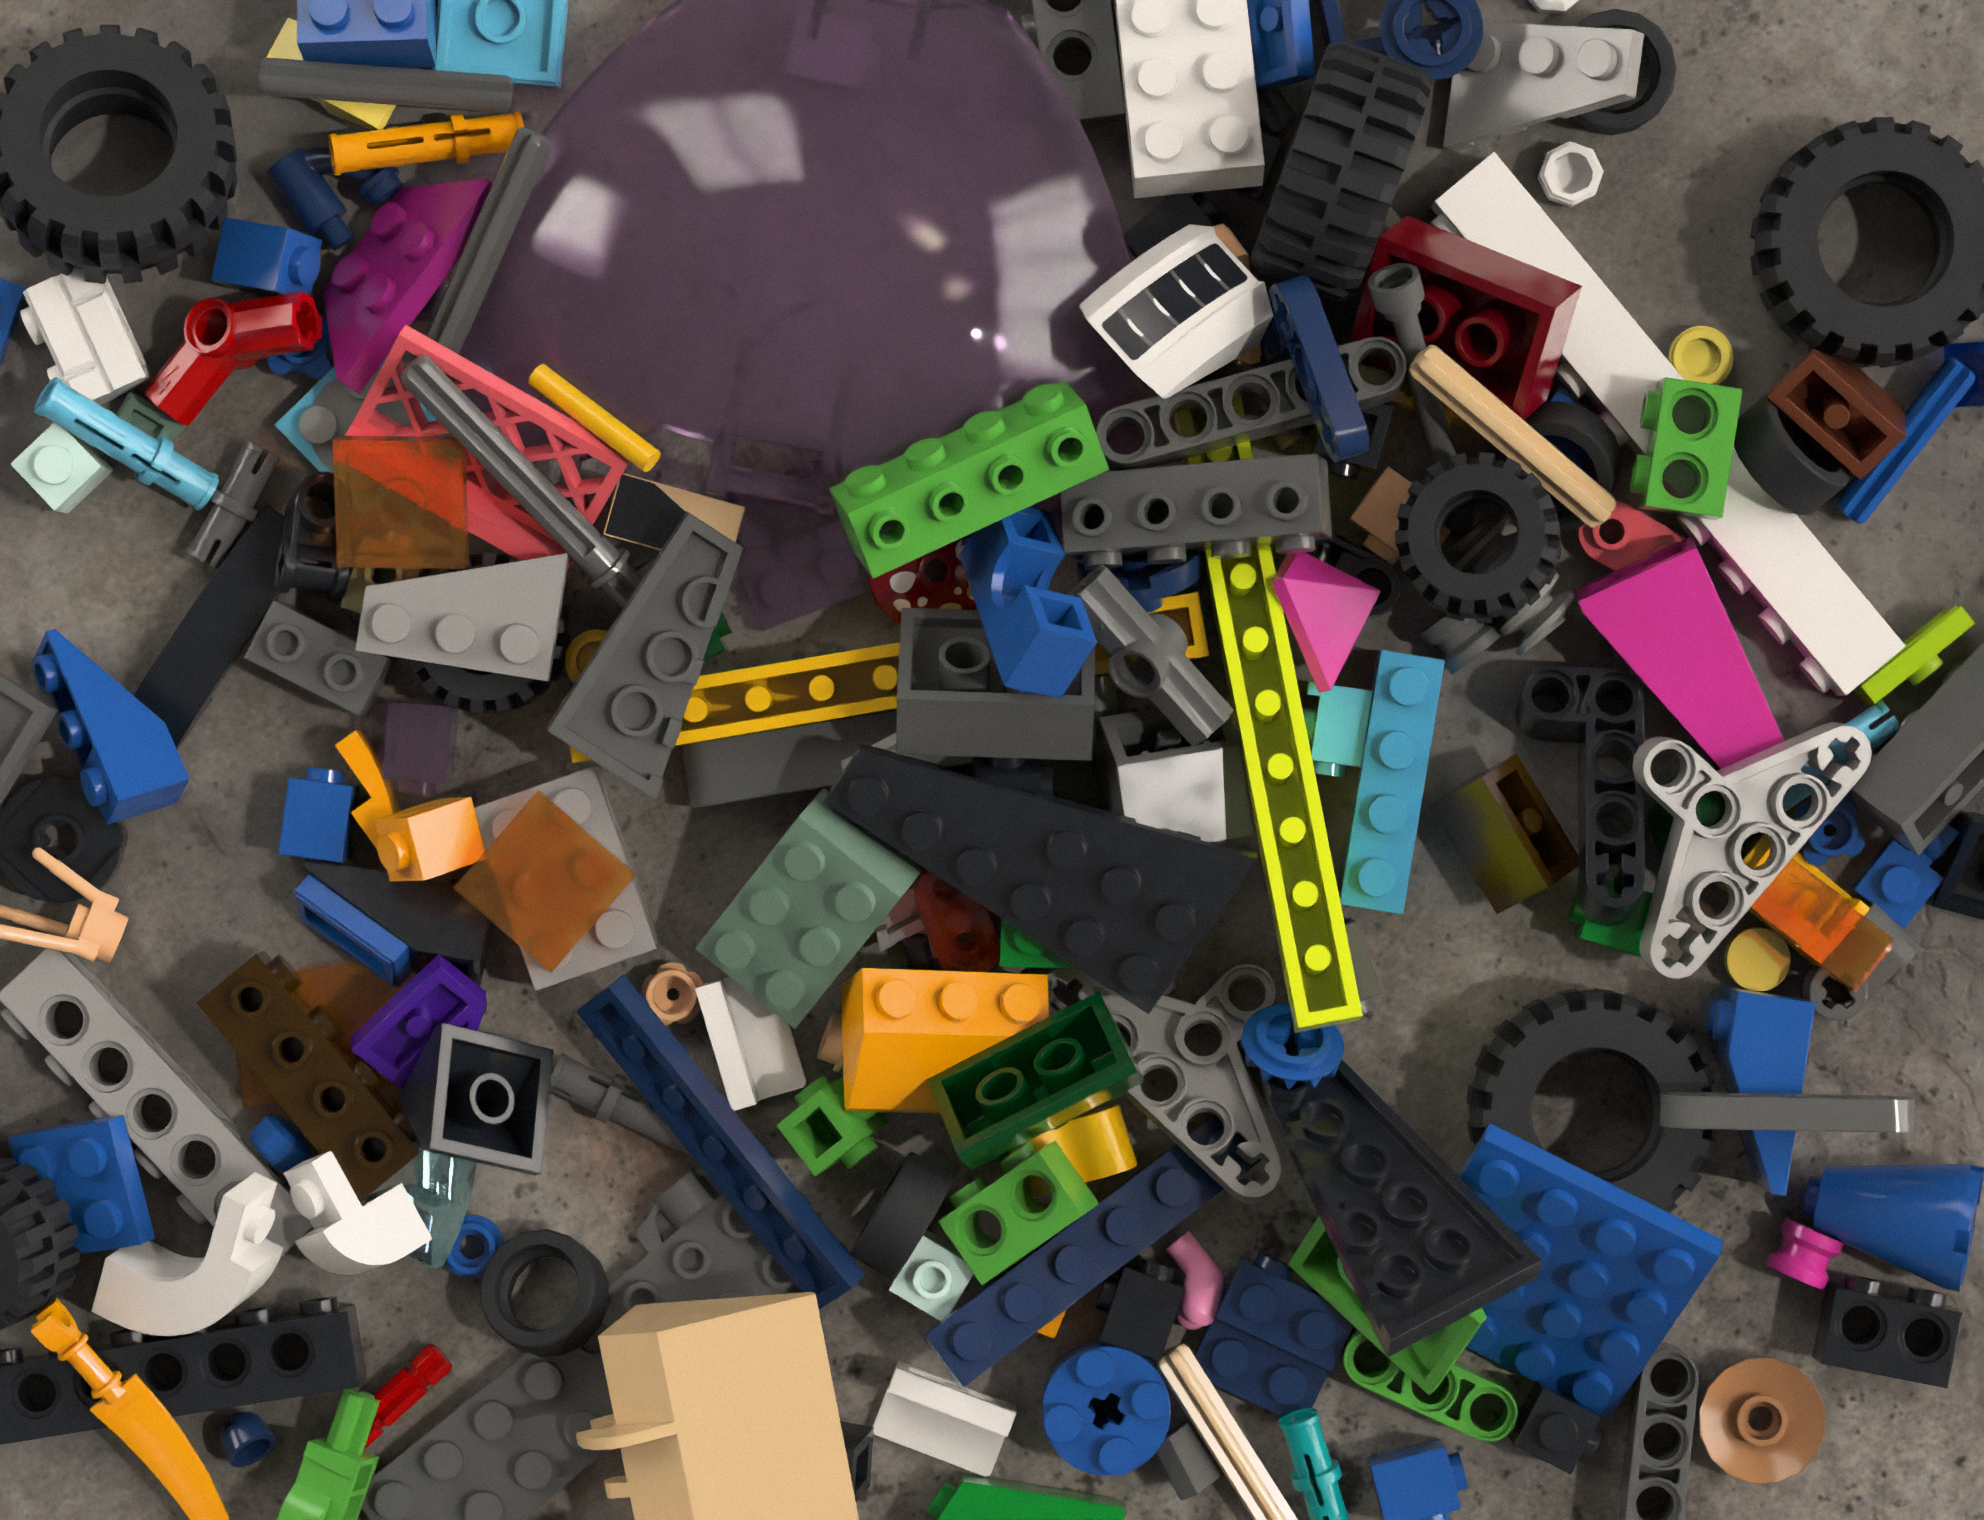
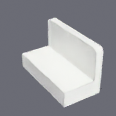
M730 976L695 988L730 1107L734 1111L756 1105L760 1100L797 1090L806 1085V1077L793 1033L786 1021Z
M897 1361L873 1424L874 1434L979 1475L989 1476L992 1473L1003 1441L1009 1435L1017 1408L1012 1403L967 1386L959 1388L954 1381Z

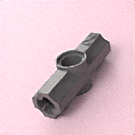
M1103 564L1089 572L1077 585L1071 588L1067 595L1082 599L1096 640L1111 655L1108 670L1111 679L1117 687L1134 697H1148L1193 747L1206 740L1217 728L1227 721L1234 709L1185 656L1188 642L1186 634L1180 625L1162 614H1148Z

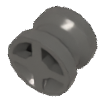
M1445 613L1420 634L1428 645L1437 646L1445 655L1444 666L1451 675L1471 662L1502 636L1494 625L1477 623L1476 619L1465 618L1464 622L1450 618L1448 613Z

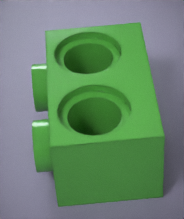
M1664 377L1657 382L1656 391L1646 390L1641 410L1640 428L1650 430L1646 455L1636 454L1630 482V492L1640 494L1639 509L1710 520L1723 518L1742 389ZM1679 399H1692L1698 402L1704 411V424L1696 434L1682 432L1673 422L1672 411ZM1671 462H1680L1687 465L1694 474V488L1686 498L1673 497L1663 486V472Z
M1056 1140L1038 1152L1031 1142L1027 1143L999 1163L1005 1175L987 1187L982 1178L979 1177L949 1198L956 1209L938 1222L981 1285L1099 1204ZM1031 1175L1039 1176L1049 1184L1052 1192L1050 1204L1040 1203L1031 1195L1028 1186ZM981 1210L991 1212L998 1218L1002 1230L1000 1239L991 1238L982 1231L979 1224V1213Z

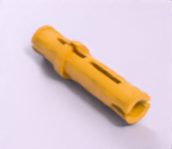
M520 110L508 114L464 119L463 113L449 114L448 121L391 127L342 135L329 134L328 143L332 170L335 176L346 172L399 167L453 159L455 165L469 163L471 156L507 152L515 132L520 128H524Z

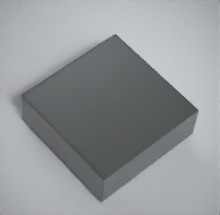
M1189 1418L1183 1420L1167 1432L1162 1445L1156 1452L1181 1501L1198 1495L1224 1474Z

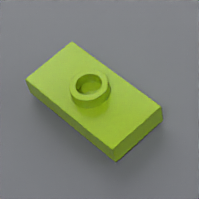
M1962 606L1945 607L1905 639L1903 643L1906 646L1858 685L1854 691L1864 704H1876L1906 679H1908L1912 686L1920 683L1943 664V661L1937 654L1972 627L1975 622Z

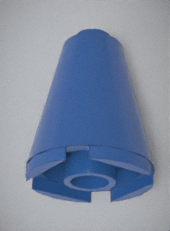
M1972 1164L1825 1166L1822 1178L1813 1176L1809 1178L1803 1214L1814 1216L1813 1229L1941 1288L1960 1292L1975 1229L1977 1205H1979L1981 1198L1984 1167Z

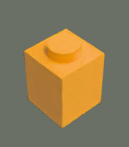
M471 797L435 799L374 820L379 837L377 841L378 856L383 866L387 869L390 882L424 881L487 859Z

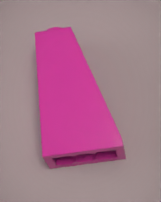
M1691 537L1574 589L1577 601L1584 615L1720 769L1784 742V738Z

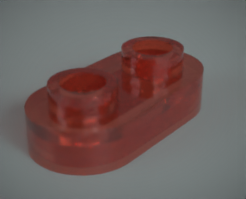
M924 868L913 882L914 898L940 965L946 971H989L995 965L1000 954L998 931L990 910L955 887L948 890L935 888L934 885L941 878ZM964 932H971L977 935L975 940L970 943H960L955 940L958 935Z

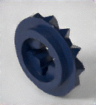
M1388 0L1380 18L1381 46L1388 57L1423 69L1431 80H1446L1466 68L1478 53L1483 39L1484 27L1480 8L1475 0ZM1422 3H1425L1427 12H1431L1435 21L1446 20V22L1457 19L1458 22L1451 25L1449 30L1441 34V45L1439 47L1441 55L1437 56L1435 47L1431 48L1427 38L1418 40L1415 37L1408 40L1405 38L1406 35L1411 34L1422 23Z

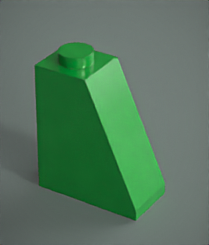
M963 1473L955 1486L946 1480L943 1482L924 1513L932 1517V1520H1123L1127 1510L1126 1504L1115 1497Z

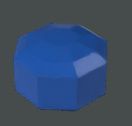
M267 1115L249 1134V1140L257 1151L283 1173L302 1161L309 1159L312 1155L311 1147L301 1131L291 1122L278 1115Z

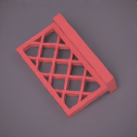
M405 324L334 456L520 561L566 554L567 551L467 449V457H458L437 445L434 436L450 434V432L439 420L428 422L419 400L402 384L401 373L405 369L402 358L405 352L408 351L417 357L420 355L428 356L460 390L475 389L487 396L493 411L483 414L495 426L500 427L502 433L530 462L556 458L566 482L552 485L565 498H573L577 510L592 526L626 469L629 460L583 425ZM391 379H393L395 386L387 387ZM402 400L411 424L401 425L375 410L379 403ZM531 421L542 427L550 444L525 447L515 423ZM587 453L611 468L606 476L581 480L572 456ZM596 493L593 500L590 502L588 494ZM571 556L569 557L568 568L573 561V558Z

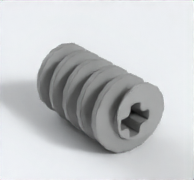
M1505 510L1489 515L1445 550L1443 555L1458 551L1461 555L1454 568L1464 573L1475 571L1476 574H1482L1499 568L1511 557L1517 545V532L1505 536L1501 533L1510 519L1509 513ZM1557 572L1550 585L1545 584L1539 592L1541 597L1531 606L1526 603L1517 609L1518 614L1506 619L1500 629V633L1503 636L1521 630L1525 633L1516 649V653L1519 656L1536 645L1569 617L1566 612L1573 602L1575 594L1571 590L1555 595L1550 594L1559 577Z

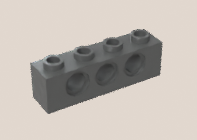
M1031 0L1033 13L1022 14L1021 23L1025 52H1038L1041 77L1029 78L1034 116L1047 115L1049 131L1124 121L1126 113L1110 0H1081L1075 9L1068 12L1054 10L1048 5L1046 0ZM1066 44L1080 45L1088 52L1091 60L1090 65L1079 75L1069 76L1063 74L1056 68L1053 61L1056 51Z

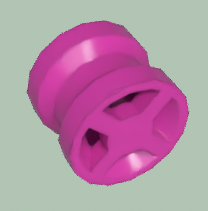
M1785 1217L1780 1228L1783 1240L1778 1250L1769 1253L1765 1265L1813 1287L1825 1290L1829 1280L1826 1272L1827 1266L1831 1258L1840 1255L1844 1243Z

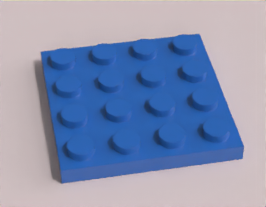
M1490 1123L1461 1168L1458 1176L1542 1260L1538 1278L1482 1307L1487 1318L1466 1347L1536 1383L1539 1381L1609 1419L1718 1260L1724 1240Z

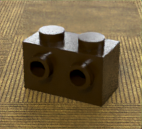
M1517 753L1464 781L1431 804L1445 832L1452 839L1475 877L1479 888L1484 892L1496 914L1549 888L1578 867V854Z

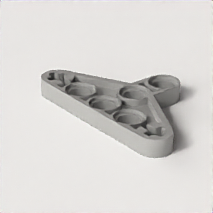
M1830 722L1718 771L1712 768L1690 746L1670 737L1658 736L1648 739L1638 748L1634 755L1632 767L1635 779L1651 797L1674 817L1640 940L1641 958L1648 968L1667 978L1681 979L1690 976L1704 963L1865 773L1871 761L1872 750L1870 741L1862 731L1843 723ZM1833 740L1843 743L1848 741L1843 750L1849 759L1844 765L1835 762L1829 764L1834 755L1828 746ZM1672 749L1679 756L1681 763L1680 772L1671 783L1659 785L1652 778L1650 771L1651 762L1660 751ZM1806 762H1808L1811 768L1823 771L1819 776L1830 781L1827 788L1816 777L1801 772V768ZM1802 783L1810 790L1812 797L1811 806L1802 817L1790 819L1783 809V796L1791 786ZM1718 791L1725 801V813L1722 819L1715 825L1703 826L1697 819L1696 805L1700 797L1705 793ZM1761 832L1769 840L1770 853L1763 864L1758 867L1749 868L1742 861L1741 847L1747 837ZM1722 882L1728 890V904L1720 914L1712 917L1705 916L1699 905L1700 894L1709 883ZM1682 908L1689 919L1706 927L1702 935L1691 929L1687 931L1691 925L1676 918V915ZM1667 935L1676 939L1683 935L1678 943L1683 954L1677 961L1669 957L1663 959L1667 951L1661 943Z
M1237 965L1227 971L1195 1005L1162 995L1149 1014L1082 970L1058 968L1047 974L1049 1017L1058 1013L1057 1010L1053 1009L1055 994L1052 989L1059 986L1064 991L1070 990L1073 986L1079 988L1077 1002L1099 991L1117 1025L1126 1030L1130 1036V1050L1142 1076L1150 1070L1159 1068L1172 1073L1177 1081V1091L1166 1101L1150 1100L1141 1091L1140 1084L1127 1090L1123 1094L1232 1197L1243 1203L1255 1204L1264 1202L1274 1194L1279 1186L1282 1167L1238 1049L1247 1020L1255 1012L1274 1005L1276 988L1274 980L1266 970L1258 965ZM1238 980H1254L1261 985L1265 993V1001L1259 1008L1247 1012L1233 1006L1229 1000L1228 991ZM1198 1024H1207L1214 1027L1220 1034L1222 1041L1219 1049L1212 1055L1204 1057L1190 1052L1185 1045L1184 1037L1191 1027ZM1201 1112L1213 1113L1223 1123L1224 1134L1219 1141L1211 1145H1200L1194 1142L1188 1135L1186 1128L1191 1117ZM1235 1133H1239L1247 1140V1142L1237 1145L1236 1153L1249 1164L1255 1163L1258 1159L1266 1163L1263 1177L1267 1183L1261 1186L1256 1181H1251L1246 1186L1239 1183L1238 1179L1241 1174V1168L1229 1155L1226 1157L1223 1166L1218 1165L1213 1160L1227 1151Z

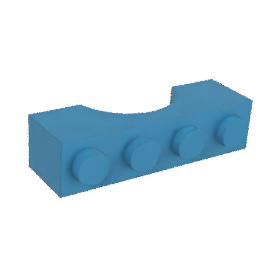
M1387 650L1376 651L1370 691H1373L1363 760L1360 767L1351 821L1345 838L1338 881V892L1342 905L1397 914L1404 913L1445 660Z

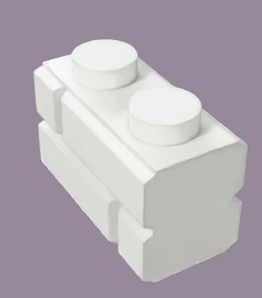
M74 267L72 273L68 276L60 273L58 276L51 277L23 291L29 307L20 311L24 325L36 345L46 342L56 364L47 369L50 380L54 377L61 379L64 384L99 405L152 381L153 376L107 276L105 284L85 282L83 269Z

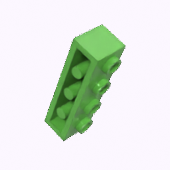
M1064 380L1057 384L1037 386L1028 391L1022 400L999 411H985L976 414L965 422L964 427L938 439L927 438L915 442L906 449L903 455L879 466L869 465L861 467L850 473L844 482L829 488L855 555L874 579L1108 471L1109 467L1086 404Z

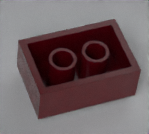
M1408 215L1379 236L1348 343L1370 337H1383L1392 340L1398 345L1392 321L1386 320L1383 314L1374 308L1368 280L1374 272L1385 266L1396 263L1412 264L1419 270L1425 292V297L1421 302L1422 307L1417 316L1426 347L1435 345L1523 420L1547 401L1581 292V285ZM1378 357L1365 359L1392 371L1390 365L1384 359Z

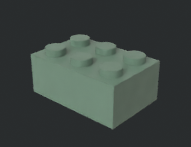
M825 788L818 793L799 815L695 948L794 1029L801 1023L924 869L911 858L826 804L824 800L828 791Z

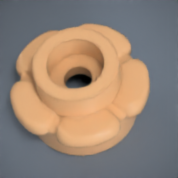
M670 962L659 966L655 975L652 974L646 977L642 985L641 994L646 998L650 1007L664 1025H670L674 1021L685 1024L693 1020L700 1012L701 1007L695 988L703 985V982L697 973L686 971L683 964ZM675 988L679 991V998L677 1000H670L667 997L669 989Z
M833 1011L817 1053V1059L834 1064L833 1071L839 1072L843 1067L842 1013Z

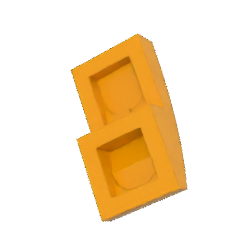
M355 730L335 746L372 797L353 810L351 814L377 849L379 837L374 820L399 812L400 809L392 783L376 749L364 730Z

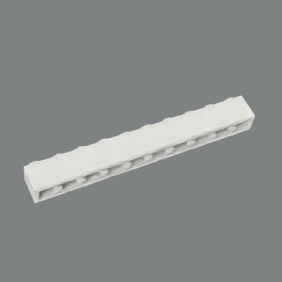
M1493 152L1434 201L1430 208L1437 217L1431 221V225L1582 286L1559 359L1560 365L1557 366L1555 375L1576 399H1579L1584 394L1587 395L1601 412L1598 416L1604 420L1615 434L1619 448L1627 443L1635 454L1646 455L1650 430L1640 428V417L1646 390L1656 391L1657 382L1664 377L1684 379L1497 154ZM1679 399L1672 411L1674 424L1684 433L1696 434L1704 424V411L1700 404L1692 399ZM1733 448L1723 518L1710 520L1684 515L1676 517L1681 527L1696 544L1702 546L1708 541L1724 561L1717 568L1730 586L1741 596L1749 590L1765 610L1758 615V618L1769 633L1782 645L1790 639L1806 659L1799 664V667L1821 693L1824 694L1831 688L1837 696L1848 695L1906 646L1796 513L1782 507L1752 478L1739 459L1735 448ZM1671 462L1663 472L1662 482L1665 490L1670 495L1676 498H1686L1694 488L1695 478L1692 470L1687 465L1680 462Z

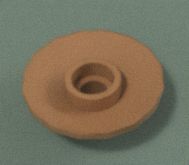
M1773 1357L1745 1358L1724 1368L1707 1386L1698 1410L1699 1435L1709 1457L1729 1476L1751 1484L1779 1483L1800 1473L1817 1455L1826 1432L1825 1405L1815 1384L1795 1365ZM1757 1406L1766 1407L1770 1412L1768 1424L1760 1429L1752 1428L1748 1423L1749 1412Z

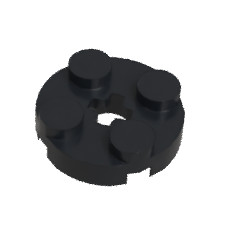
M54 776L30 782L17 790L5 803L0 812V867L8 880L22 893L36 900L67 903L85 898L32 856V851L35 848H42L49 853L46 848L50 844L51 838L45 832L48 826L53 824L58 828H63L70 824L75 830L72 837L76 845L75 850L71 854L66 851H60L53 857L61 861L98 890L103 889L116 875L123 861L124 848L128 841L127 829L123 822L118 821L106 825L99 807H92L88 803L79 778Z

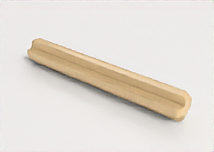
M1429 345L1416 355L1409 367L1410 375L1507 458L1520 463L1522 469L1528 474L1532 472L1542 482L1543 488L1587 526L1595 528L1611 516V512L1616 506V500L1609 492L1435 345Z
M1183 1343L1166 1350L1162 1355L1161 1361H1156V1367L1253 1520H1298L1189 1347Z

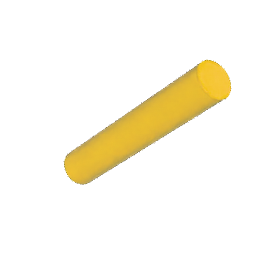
M540 364L532 372L528 384L643 472H648L655 466L661 452L547 365Z

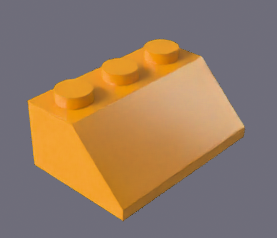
M876 968L860 969L841 984L844 1111L940 1114L927 1079L1048 1018V975Z

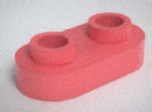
M1617 500L1616 506L1608 519L1616 521L1621 527L1622 534L1618 542L1615 544L1604 542L1599 535L1600 525L1593 528L1585 524L1580 528H1576L1577 543L1585 556L1612 572L1686 539L1674 530Z

